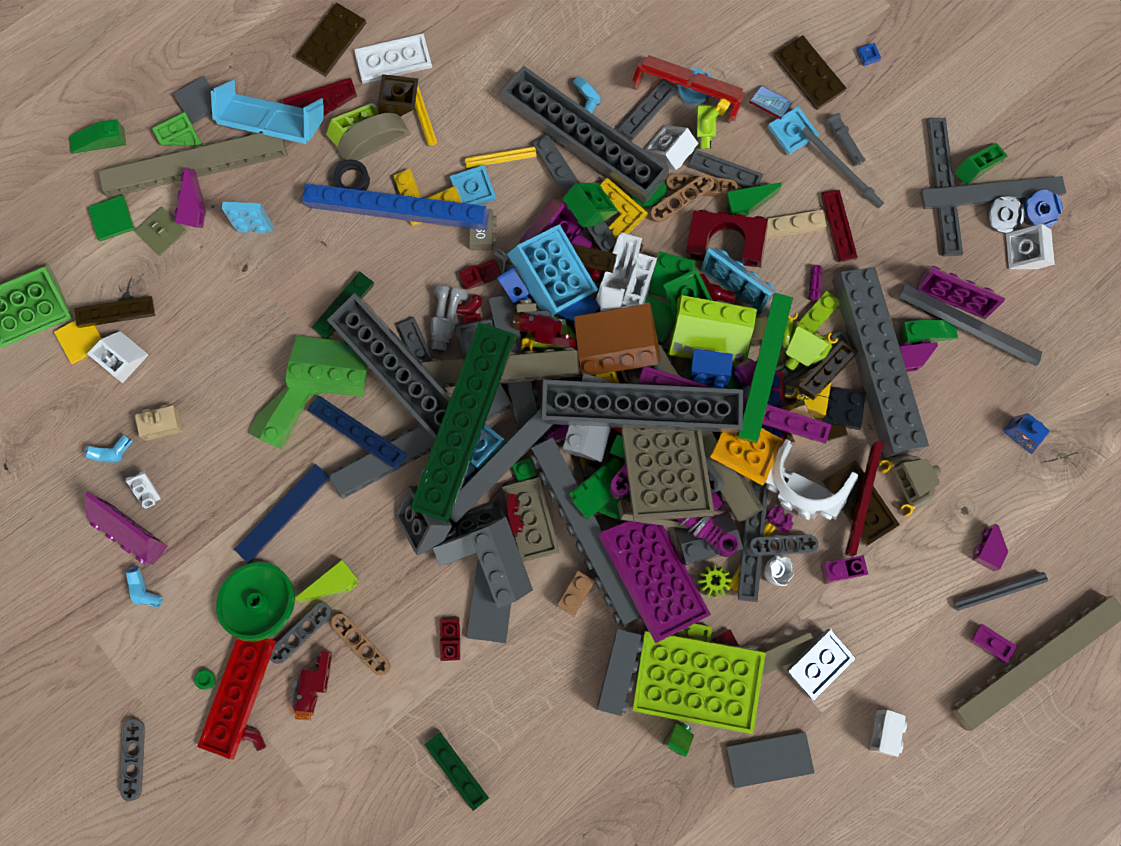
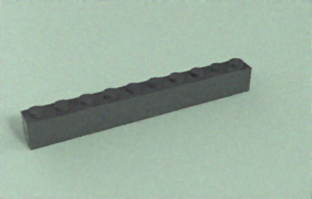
M501 384L498 386L486 421L512 408L511 401ZM421 423L418 425L419 428L413 431L407 430L401 434L402 437L396 440H389L390 443L408 455L397 470L431 452L435 439ZM367 453V456L363 458L358 457L352 460L347 467L335 469L330 478L340 497L345 499L395 470L370 453Z

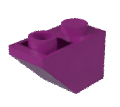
M922 341L916 345H912V343L901 344L900 351L906 371H918L938 347V342Z
M993 524L986 527L982 532L981 537L983 539L981 544L978 543L973 551V554H975L973 561L992 571H997L1001 569L1008 554V549L999 525Z
M864 555L825 562L821 565L825 584L869 575Z

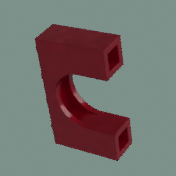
M707 210L693 212L686 250L687 259L704 261L712 236L720 230L733 229L739 232L745 239L742 256L743 265L762 267L768 219L762 216L746 217L743 214L728 215L725 212L710 213Z

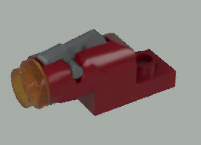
M550 311L521 312L514 316V328L535 335L534 342L563 347H577V339H572L569 334H561L562 321L552 317Z
M321 651V655L317 656L316 667H319L318 671L302 670L299 678L293 681L292 702L295 719L311 721V716H314V709L318 699L317 692L327 693L332 660L331 652Z

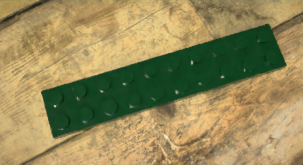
M481 322L478 323L411 504V510L449 523L515 343L516 334Z

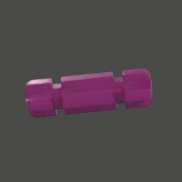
M813 265L811 267L810 301H818L820 299L819 291L821 289L822 266Z

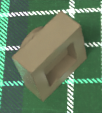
M520 300V304H516V312L537 311L536 303H531V300Z

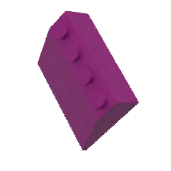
M928 265L924 269L916 287L917 290L941 302L983 319L991 315L1005 301L1003 296L995 293L992 289L983 288L976 285L973 281L958 278L956 274L946 273L936 266Z
M86 492V518L92 521L90 525L98 531L104 530L106 532L105 536L111 541L115 542L117 540L122 544L120 548L130 554L131 551L137 555L135 559L140 563L154 565L168 546L108 501Z

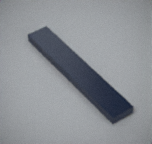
M318 396L307 409L314 417L395 471L408 456L406 452L321 396Z
M315 464L234 550L247 563H250L329 481L330 476Z

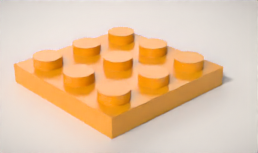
M761 428L757 444L738 439L739 432H721L710 458L763 486L783 439Z

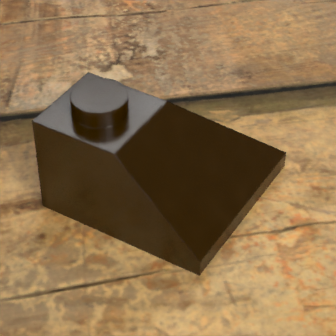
M382 74L378 114L394 113L401 117L414 110L418 78Z

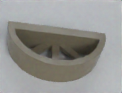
M378 114L352 127L340 140L338 153L343 161H359L411 134L398 114Z

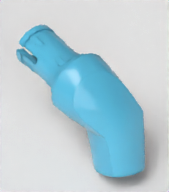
M578 76L574 79L573 85L586 101L584 108L593 114L595 107L600 105L601 98L588 81Z
M122 435L113 448L86 446L84 458L99 462L118 463L123 459L122 454L133 441Z
M139 566L128 568L126 570V577L132 602L138 606L145 604L158 609L162 604L163 597L147 592L145 580Z

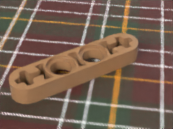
M704 174L654 206L651 210L653 221L662 222L709 192L714 186L713 177ZM702 179L709 180V187L703 186L700 188L702 193L699 194L697 187L702 184ZM686 189H693L695 196L687 198L685 196ZM673 198L678 199L680 202L679 207L676 209L671 208L669 205V201ZM665 203L667 209H668L671 213L668 214V212L665 211V212L662 214V217H663V218H660L659 216H658V217H655V216H654V215L656 214V211H655V210H656V209H658L659 211L663 210V209L665 208V207L663 206V204Z
M671 174L667 178L666 188L670 192L676 193L682 189L683 181H685V187L690 181H694L700 176ZM713 177L716 189L702 196L725 198L728 192L727 186H731V191L738 189V184L732 179ZM702 179V184L697 187L699 194L702 193L700 188L710 183L709 180ZM673 180H676V186H673ZM688 188L685 190V194L695 195V191Z
M337 614L332 618L331 625L333 629L376 675H386L390 671L391 666L388 659L349 617L344 614ZM345 618V626L349 628L352 625L353 628L343 635L342 633L346 630L341 626L337 628L338 619L343 620ZM352 632H357L360 636L359 641L356 643L349 641V635ZM366 646H370L373 649L372 656L365 658L362 654V650ZM377 654L379 655V657L376 659L380 663H386L384 665V671H377L376 669L378 668V665L374 661L372 662V664L369 663V661L373 660Z

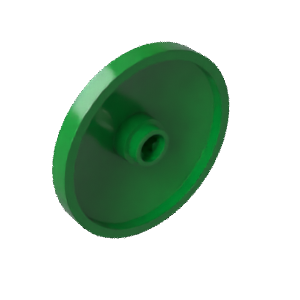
M255 562L244 565L230 574L219 590L216 600L218 620L229 634L240 640L260 641L269 638L283 628L293 612L295 605L294 586L287 574L273 564Z

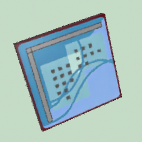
M761 85L749 103L781 120L793 101Z

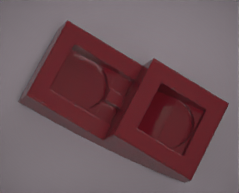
M494 258L479 266L473 265L459 272L466 290L494 281L501 274Z

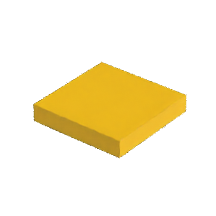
M76 320L54 332L71 364H75L88 357L87 353L103 339L96 326L78 328Z

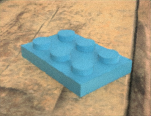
M222 203V210L238 232L247 233L248 231H255L261 234L273 232V224L261 203Z

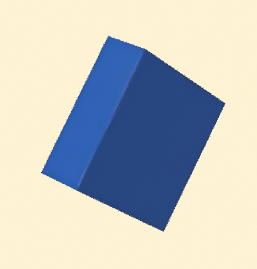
M875 43L857 49L863 66L881 60Z

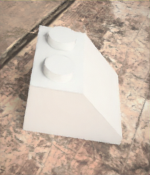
M664 125L644 151L669 169L677 170L694 151L698 142L688 128Z
M1039 224L1006 233L1009 269H1040L1055 265L1052 232L1048 227Z
M877 710L870 751L898 757L899 753H902L904 745L901 740L902 734L907 729L906 716L889 710Z

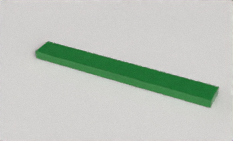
M779 293L773 294L743 414V429L739 431L738 439L756 444L758 442L793 297Z

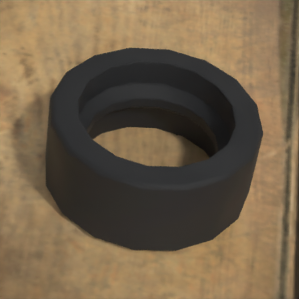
M346 160L341 162L334 171L333 178L336 187L366 191L369 187L370 177L362 162ZM349 170H358L362 173L363 177L361 183L357 186L346 187L341 182L342 175Z

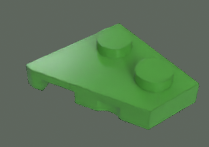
M186 112L152 128L162 146L203 145Z

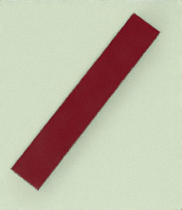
M875 441L871 445L845 551L846 556L853 557L857 555L884 442Z

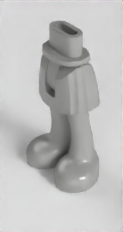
M435 286L433 292L438 298L436 315L431 318L430 340L433 341L431 349L446 352L447 344H450V340L458 325L455 322L457 306L460 301L468 298V292L458 288H451L450 304L447 316L444 318L445 305L449 297L450 288L447 286Z

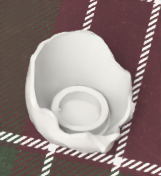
M777 555L767 561L764 567V574L769 583L776 586L788 585V582L794 576L791 558Z

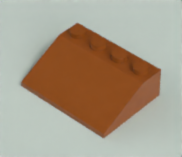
M650 303L574 317L582 376L584 374L597 375L657 365L661 361Z

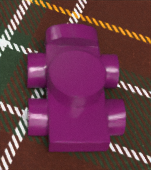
M777 506L776 509L770 508L766 514V517L770 519V524L778 527L781 532H790L794 524L791 521L793 516L790 513H786L785 516L782 515L784 509L781 506Z

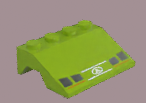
M683 295L677 299L678 309L671 334L668 355L692 359L694 349L733 354L732 367L746 359L754 330L757 309Z

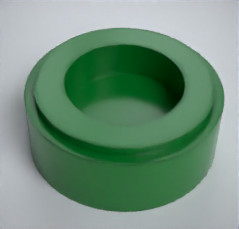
M203 669L195 675L194 683L197 688L208 690L215 685L216 676L211 670Z

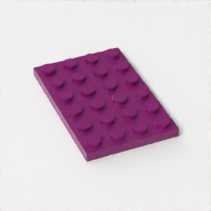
M628 521L598 534L655 644L711 615L663 525Z

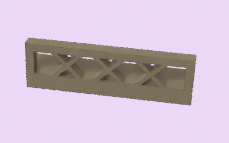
M811 633L804 634L766 651L762 676L794 662L812 644L810 640L813 638Z

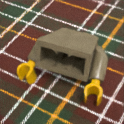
M909 454L894 458L891 462L887 460L880 462L879 466L883 464L888 466V469L882 470L881 473H888L891 467H895L892 470L908 503L912 501V504H905L900 507L899 510L904 507L909 509V512L904 516L911 515L913 509H919L932 500L936 491L935 487L940 483L938 476L941 475V469L939 466H932L928 459L921 460L919 457Z

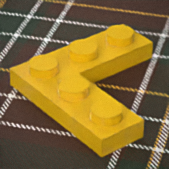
M411 169L393 175L400 195L422 198ZM456 186L426 198L462 203ZM410 221V223L412 224V226H415V225H417V224H419V223H422V222Z
M606 178L600 186L618 210L617 213L620 215L609 226L615 238L618 239L621 233L630 234L648 216V212L611 180Z

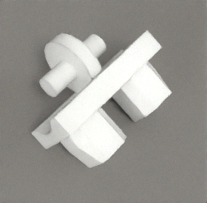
M145 471L140 472L136 476L126 478V483L145 509L154 506L155 502L161 499Z

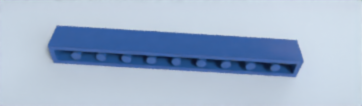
M305 183L302 198L304 204L314 209L487 231L490 214L487 207L482 205Z

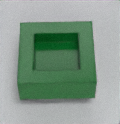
M530 458L512 466L518 482L537 477Z

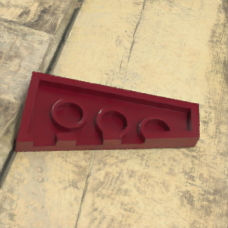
M347 78L284 98L282 101L285 105L304 108L323 98V114L325 116L356 98L357 93L352 79Z

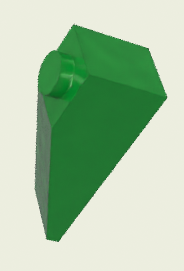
M118 119L98 122L69 136L72 154L126 145L125 129Z
M995 143L968 157L954 172L967 185L1002 162L1008 155Z
M778 182L727 192L725 202L728 215H750L777 195L782 187V183Z
M945 320L904 322L899 328L902 344L912 343V345H916L922 341H931L933 343L958 339L956 326Z
M682 722L680 725L675 723L663 745L678 755L686 757L694 734L690 732L692 728Z

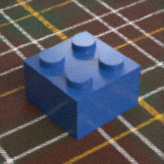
M694 349L690 362L689 380L714 388H727L731 377L733 354Z

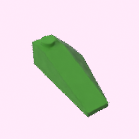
M286 386L256 416L248 433L283 450L312 391L290 389Z

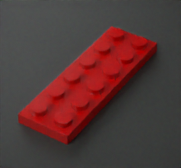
M236 638L197 745L198 748L234 760L276 641L268 638L260 641H243Z

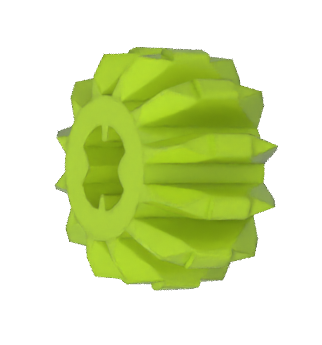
M713 564L711 570L706 566L704 568L706 573L700 572L699 576L704 579L698 580V584H704L700 591L702 592L707 589V597L713 592V597L718 598V592L721 596H724V589L730 590L731 587L725 583L732 582V579L725 578L729 575V571L723 574V566H720L717 570L716 565ZM712 576L714 577V579L716 577L719 579V581L717 582L718 586H716V584H711Z

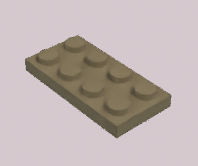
M540 477L503 486L507 507L509 493L516 494L517 500L520 501L519 510L514 512V514L521 515V521H524L523 532H519L518 537H515L522 561L527 562L560 553Z

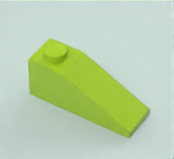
M370 103L331 119L326 135L338 147L342 137L352 127L367 118L378 115V108L373 103Z
M341 560L295 597V599L302 603L341 594L346 591L350 592L357 587L359 578L347 563Z

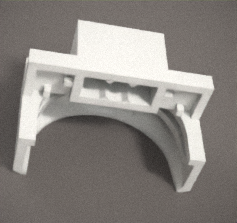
M625 233L619 235L613 253L617 254L613 273L605 272L596 297L597 303L601 308L600 312L645 303L657 258L639 253L642 238Z
M785 439L765 482L766 488L775 493L779 491L778 499L781 507L792 511V509L798 511V515L806 520L810 518L815 520L818 512H821L820 516L827 520H831V518L836 520L847 501V497L858 475L852 472L842 489L834 495L828 489L794 472L785 470L786 468L783 467L784 461L792 447L791 441Z

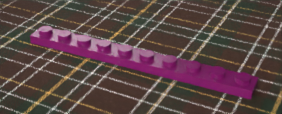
M647 366L643 367L638 382L639 385L714 388ZM743 397V414L747 402L745 397ZM768 404L762 423L763 425L826 444L831 429V424Z

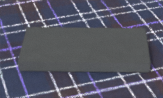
M478 559L466 638L506 643L511 603L497 608Z
M806 732L726 747L734 788L815 773Z

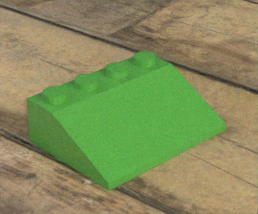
M49 264L0 284V348L72 318L59 283Z
M297 336L289 358L285 379L287 388L364 397L369 366L346 341Z

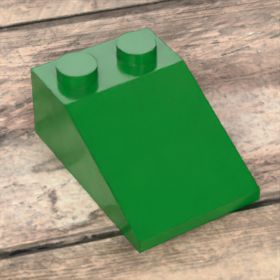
M697 269L663 285L675 321L678 309L677 299L680 296L712 301Z

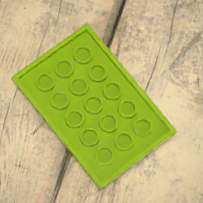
M645 630L633 711L754 734L766 652L671 635L655 644L650 632Z

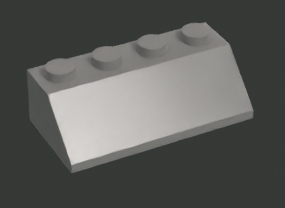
M584 374L582 382L611 383L605 379ZM569 425L563 446L564 453L602 462L611 427Z

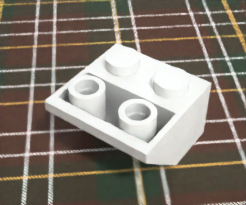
M121 331L101 339L87 353L122 383L148 356L144 350Z

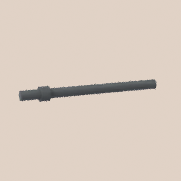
M805 127L801 131L863 192L862 195L866 199L869 198L878 208L884 204L874 193L875 190L872 187H868L811 130Z

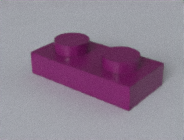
M984 624L978 626L970 640L1003 663L1009 661L1017 647Z

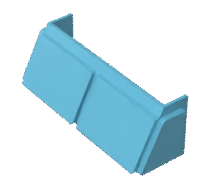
M234 79L215 87L211 91L212 119L216 120V124L254 133L261 131L263 135L306 144L307 141L311 140L324 119L323 98L304 108L235 94Z

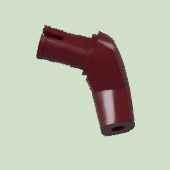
M700 274L712 301L734 302L735 296L733 295H735V292L724 290L720 285L710 283L705 274Z

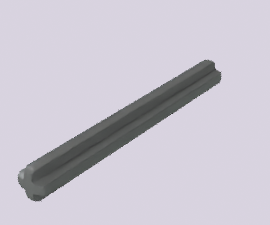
M1042 572L955 600L953 604L957 611L1046 583L1048 578Z

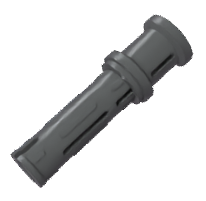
M840 113L834 114L826 120V124L830 125L834 132V137L839 138L855 166L861 165L860 162L863 163L866 159L849 135V128L842 122Z

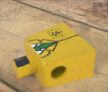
M800 379L796 388L786 386L784 397L794 399V403L804 399L810 415L822 419L826 415L831 382L814 400L798 391V386L805 379Z

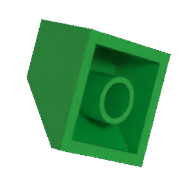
M575 183L563 198L567 208L572 211L577 218V222L582 227H594L618 212L599 183Z
M659 251L648 293L666 297L663 285L693 271L696 261Z

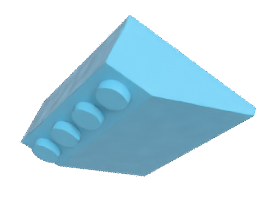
M560 224L517 245L507 254L540 311H550L551 316L560 313L598 290Z
M716 247L707 250L701 271L728 291L735 292V296L752 308L757 309L761 314L772 300L773 294L777 292L774 286L769 282L762 281L755 272L748 271L741 262L731 259L724 250H719Z

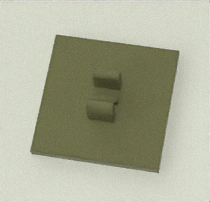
M161 206L134 232L161 256L187 231L180 224L175 223V219Z

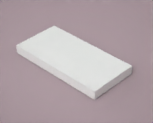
M424 33L354 49L363 84L381 80L382 74L399 76L432 68Z

